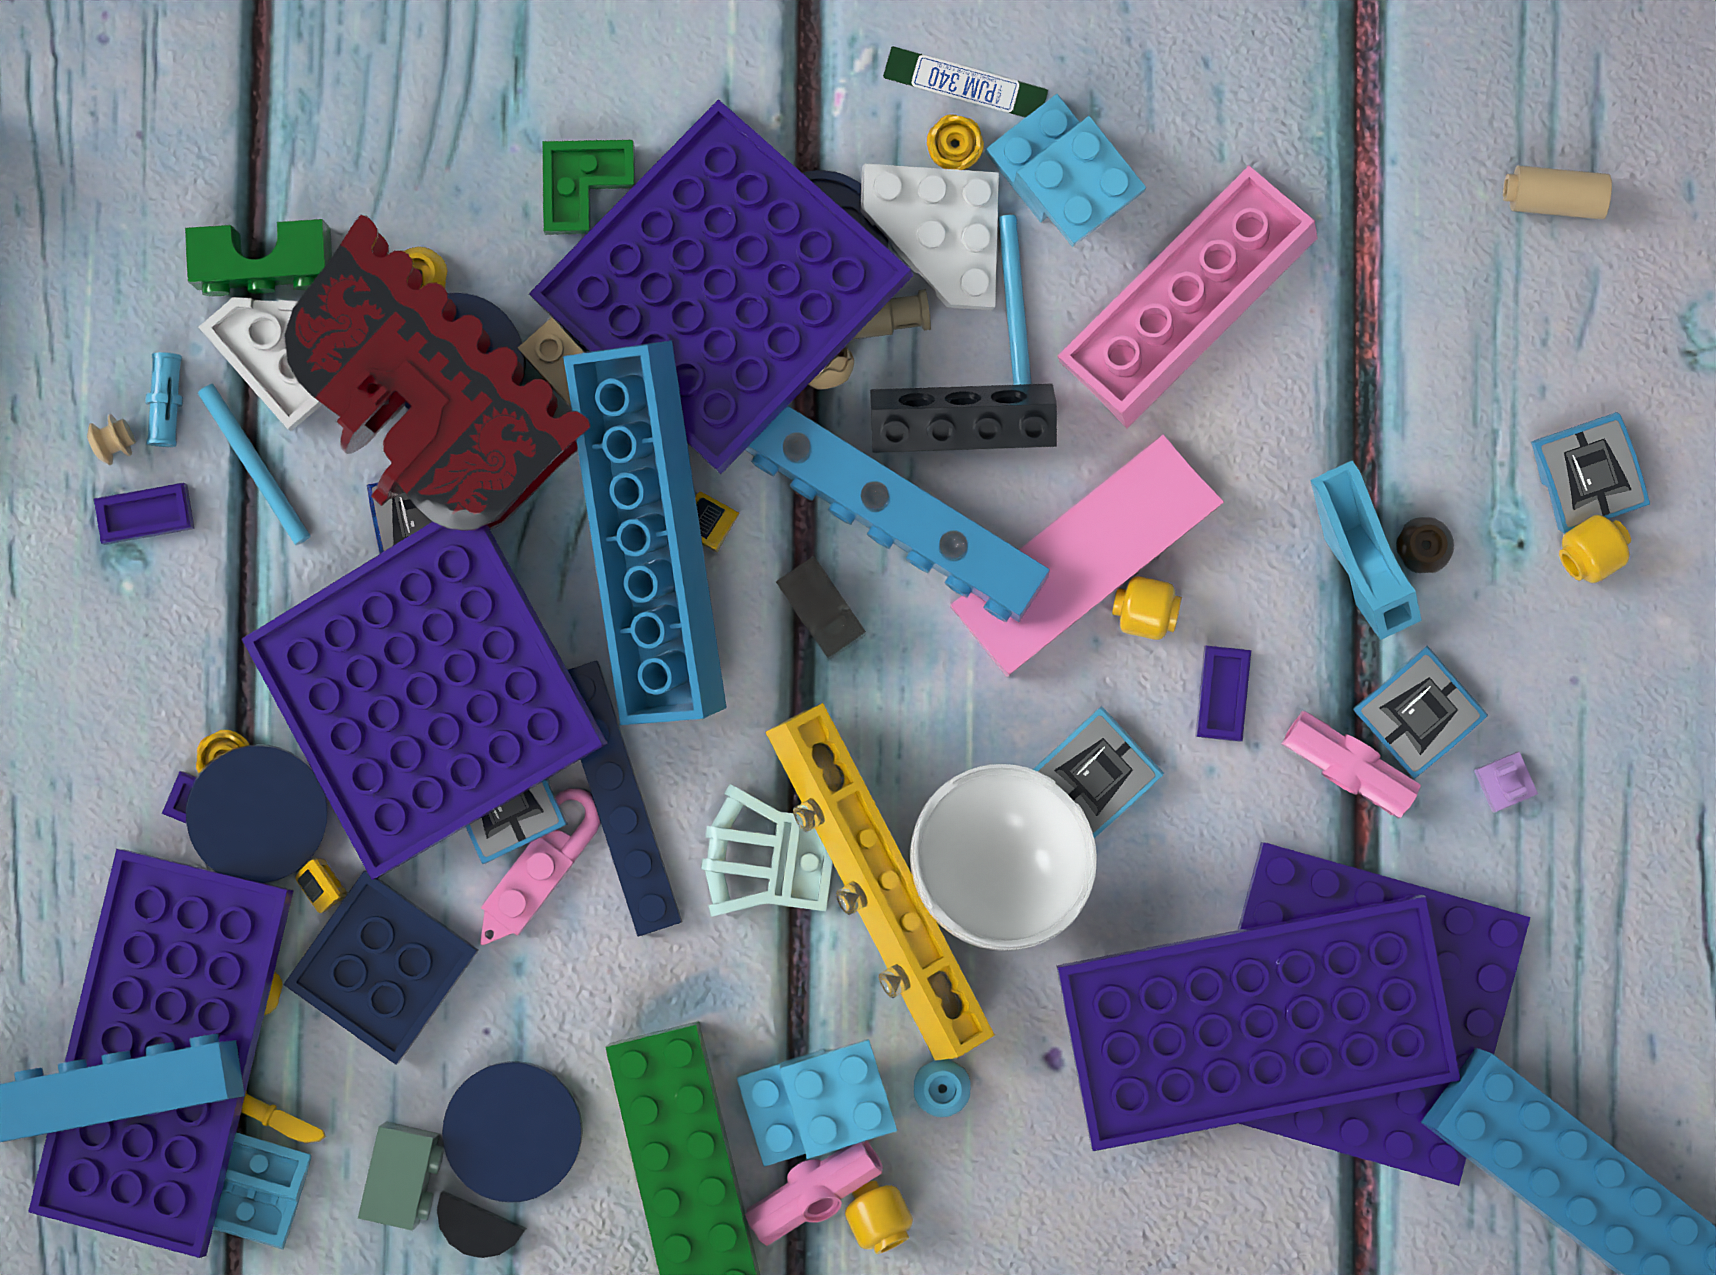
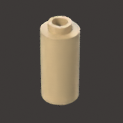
M1518 165L1513 174H1507L1505 177L1503 200L1510 202L1511 211L1603 220L1608 213L1612 180L1610 174Z

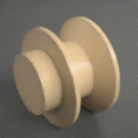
M110 414L108 415V426L102 429L93 423L89 424L87 439L99 460L112 465L114 453L121 450L127 456L132 455L130 446L135 444L136 441L129 425L124 419L117 421Z

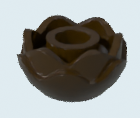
M1419 517L1410 520L1404 525L1396 540V550L1404 565L1410 571L1415 573H1435L1443 569L1451 559L1454 552V539L1448 527L1441 521L1431 517ZM1423 541L1429 542V549L1422 547Z

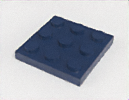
M364 871L283 985L397 1065L479 949L379 878L371 880L368 872Z

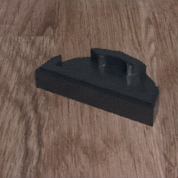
M445 1191L440 1193L436 1210L439 1228L448 1243L464 1255L478 1258L500 1255L513 1247L527 1229Z

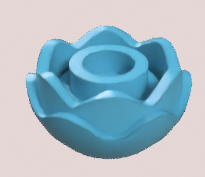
M949 1059L934 1060L921 1067L916 1073L914 1079L915 1100L921 1109L932 1116H952L961 1111L970 1098L971 1083L968 1073L963 1067ZM941 1084L947 1087L944 1093L938 1091V1086Z

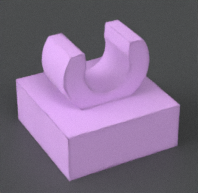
M1520 752L1512 753L1474 770L1492 812H1497L1538 794Z

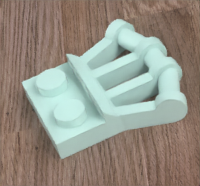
M729 784L724 793L728 797L711 827L707 826L705 838H710L707 859L702 858L701 870L705 871L712 904L708 905L710 916H717L766 903L826 911L833 862L809 816L779 812ZM743 806L777 824L775 835L732 830L731 827ZM728 841L773 847L771 868L725 861ZM724 873L769 879L768 889L764 892L730 900Z

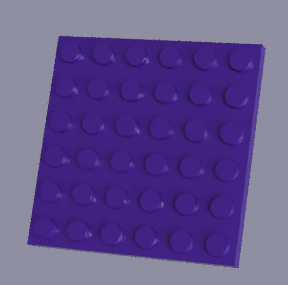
M718 99L532 289L529 295L589 352L672 340L687 444L721 475L914 275L907 265Z
M431 522L242 638L245 647L371 880L382 877L608 744L488 525L473 531H460L445 528L435 522Z
M1261 842L1237 930L1417 895L1426 896L1457 1064L1460 1070L1475 1048L1492 1053L1493 1055L1495 1053L1531 917ZM1449 1083L1238 1123L1457 1186L1460 1185L1466 1162L1464 1155L1421 1123Z

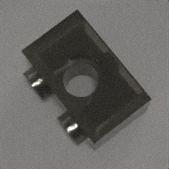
M815 556L776 581L777 587L828 661L866 636V631Z

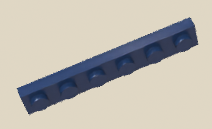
M596 660L568 669L570 676L608 743L582 758L581 763L637 937L682 923L599 662Z

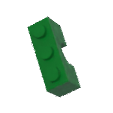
M323 219L277 222V242L273 251L266 257L256 260L247 259L243 256L241 234L231 225L185 228L188 283L197 290H202V295L226 296L230 294V288L248 287L249 293H272L276 291L275 285L293 284V289L306 291L332 257L331 228Z

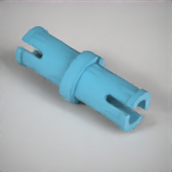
M152 353L151 393H147L145 403L150 405L146 444L158 447H176L178 407L183 406V396L179 395L182 356L174 353Z

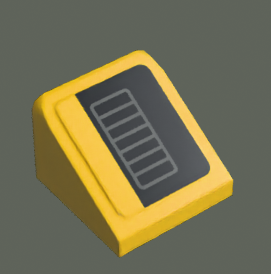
M699 491L695 499L702 545L718 553L740 513Z
M322 858L310 860L295 877L296 882L319 913H323L344 899L347 895L346 893H348L326 860Z

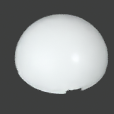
M1009 764L986 765L955 776L941 786L928 800L922 809L912 835L910 849L911 871L915 887L926 909L949 933L966 943L980 948L998 951L1021 950L1041 944L1055 937L1079 915L1090 895L1095 880L1096 845L1093 832L1083 810L1078 803L1076 804L1064 790L1055 784L1056 781L1038 771L1022 766Z

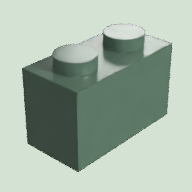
M385 1122L378 1127L358 1219L411 1231L420 1224V1219L428 1220L434 1198V1193L427 1191L431 1173H439L444 1154V1147L437 1146L440 1133L391 1122Z

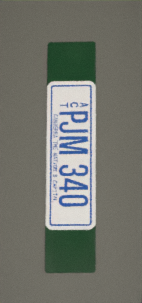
M894 46L891 47L883 74L884 79L1025 118L1045 103L1048 89Z

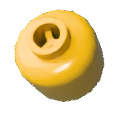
M1594 515L1563 535L1562 549L1559 550V557L1567 572L1578 581L1584 579L1590 583H1597L1628 563L1630 556L1628 544L1631 543V537L1626 527L1620 521L1614 520L1611 522L1604 516Z
M1135 576L1129 581L1127 589L1117 588L1112 615L1120 616V628L1124 633L1160 640L1164 638L1167 631H1175L1182 597L1175 596V588L1168 582Z
M874 1180L852 1192L855 1200L846 1207L845 1218L861 1248L874 1249L876 1254H881L909 1239L907 1231L912 1227L913 1217L896 1186L885 1185L879 1187L877 1181Z

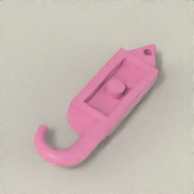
M569 788L556 796L559 805L568 800L580 802L585 809L583 821L571 836L563 831L555 830L530 842L481 906L484 910L481 945H486L512 933L519 935L597 833L601 822L590 792L580 788ZM488 930L493 931V938L487 937L486 933Z

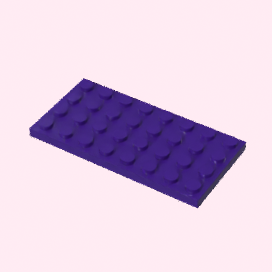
M116 849L65 1062L86 1059L87 1067L102 1065V1055L130 1051L131 1059L147 1056L145 1047L174 1042L175 1050L191 1048L190 1038L218 1034L219 1042L236 1040L245 1094L294 890L221 874L212 870L125 849ZM245 1096L48 1133L28 1213L197 1258L207 1256Z
M1424 895L1056 965L1092 1151L1460 1080L1426 896Z

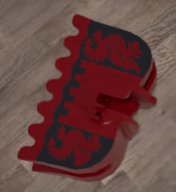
M359 215L334 255L292 309L284 334L287 363L296 380L305 390L339 416L337 423L343 427L340 447L346 454H352L367 445L390 419H393L401 411L406 402L412 406L388 431L383 440V450L391 464L382 474L377 489L371 495L380 506H383L389 499L405 492L423 514L442 527L460 531H473L485 525H488L490 530L497 528L507 521L564 462L578 451L576 439L590 428V422L583 414L577 411H569L559 418H553L558 408V400L549 383L542 379H534L526 385L520 386L524 378V368L518 362V357L514 351L507 347H499L486 354L491 346L490 337L483 330L480 320L473 315H463L454 321L457 315V307L448 298L445 288L438 283H428L422 287L423 276L417 268L413 267V261L409 254L403 251H393L389 254V244L378 233V228L374 222L365 215ZM388 399H390L388 404L383 405Z

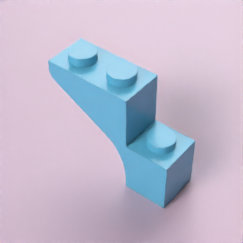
M1353 461L1347 462L1311 479L1324 539L1348 573L1356 606L1378 638L1382 640L1422 621L1416 591L1402 572L1390 549L1362 475Z

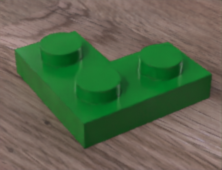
M633 139L542 141L543 231L545 235L587 234L591 230L590 189H628L635 185V143Z

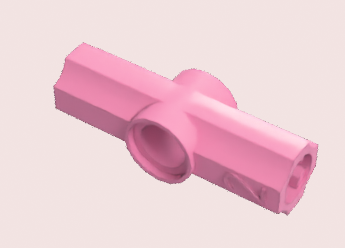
M1302 711L1292 723L1281 743L1286 748L1323 770L1321 774L1334 784L1354 795L1359 793L1374 805H1378L1387 813L1397 818H1401L1410 808L1421 787L1419 783L1379 759L1381 755L1367 744L1348 734L1343 736L1328 724L1306 711Z
M869 1141L844 1147L823 1161L819 1159L804 1161L790 1170L787 1175L788 1183L747 1208L745 1216L748 1224L757 1235L759 1241L768 1246L806 1221L817 1223L835 1215L841 1208V1199L882 1174L883 1165Z

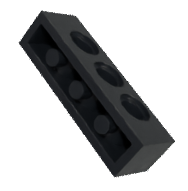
M1053 383L870 389L872 453L1057 447V402Z

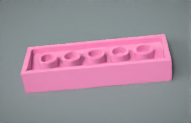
M1248 166L1057 356L1059 362L1128 428L1317 240L1315 220L1252 167Z
M1163 434L1019 549L1050 569L1049 577L1020 622L1011 617L1007 622H1003L991 615L983 608L986 601L973 593H970L968 598L959 597L950 607L1005 676L1008 677L1216 510L1224 501L1195 472Z

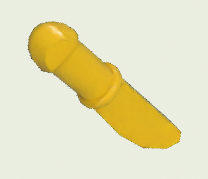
M247 1092L245 1093L241 1112L262 1122L263 1126L269 1125L285 1136L303 1143L320 1142L326 1137L323 1130L282 1110H277V1106L274 1104L269 1105L248 1095Z

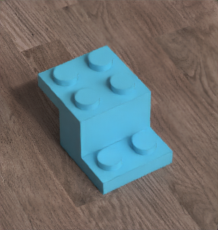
M1058 94L1050 98L985 150L990 160L1040 223L1049 217L1072 247L1146 190V186L1092 118L1088 116L1082 122H1079Z
M869 1039L828 1052L822 1049L737 1076L738 1085L764 1167L806 1154L807 1159L897 1131Z

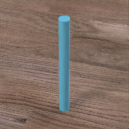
M1004 215L998 217L1013 385L1031 384L1016 215Z
M214 384L205 386L198 392V395L295 546L305 542L311 537L308 530Z

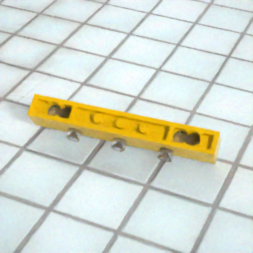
M824 703L803 711L766 731V735L802 802L793 808V815L797 824L805 832L816 829L845 885L836 891V898L840 907L848 915L859 912L887 967V970L879 974L881 987L891 998L901 994L935 1061L959 1058L995 1036L936 920L928 912L919 897L913 876Z

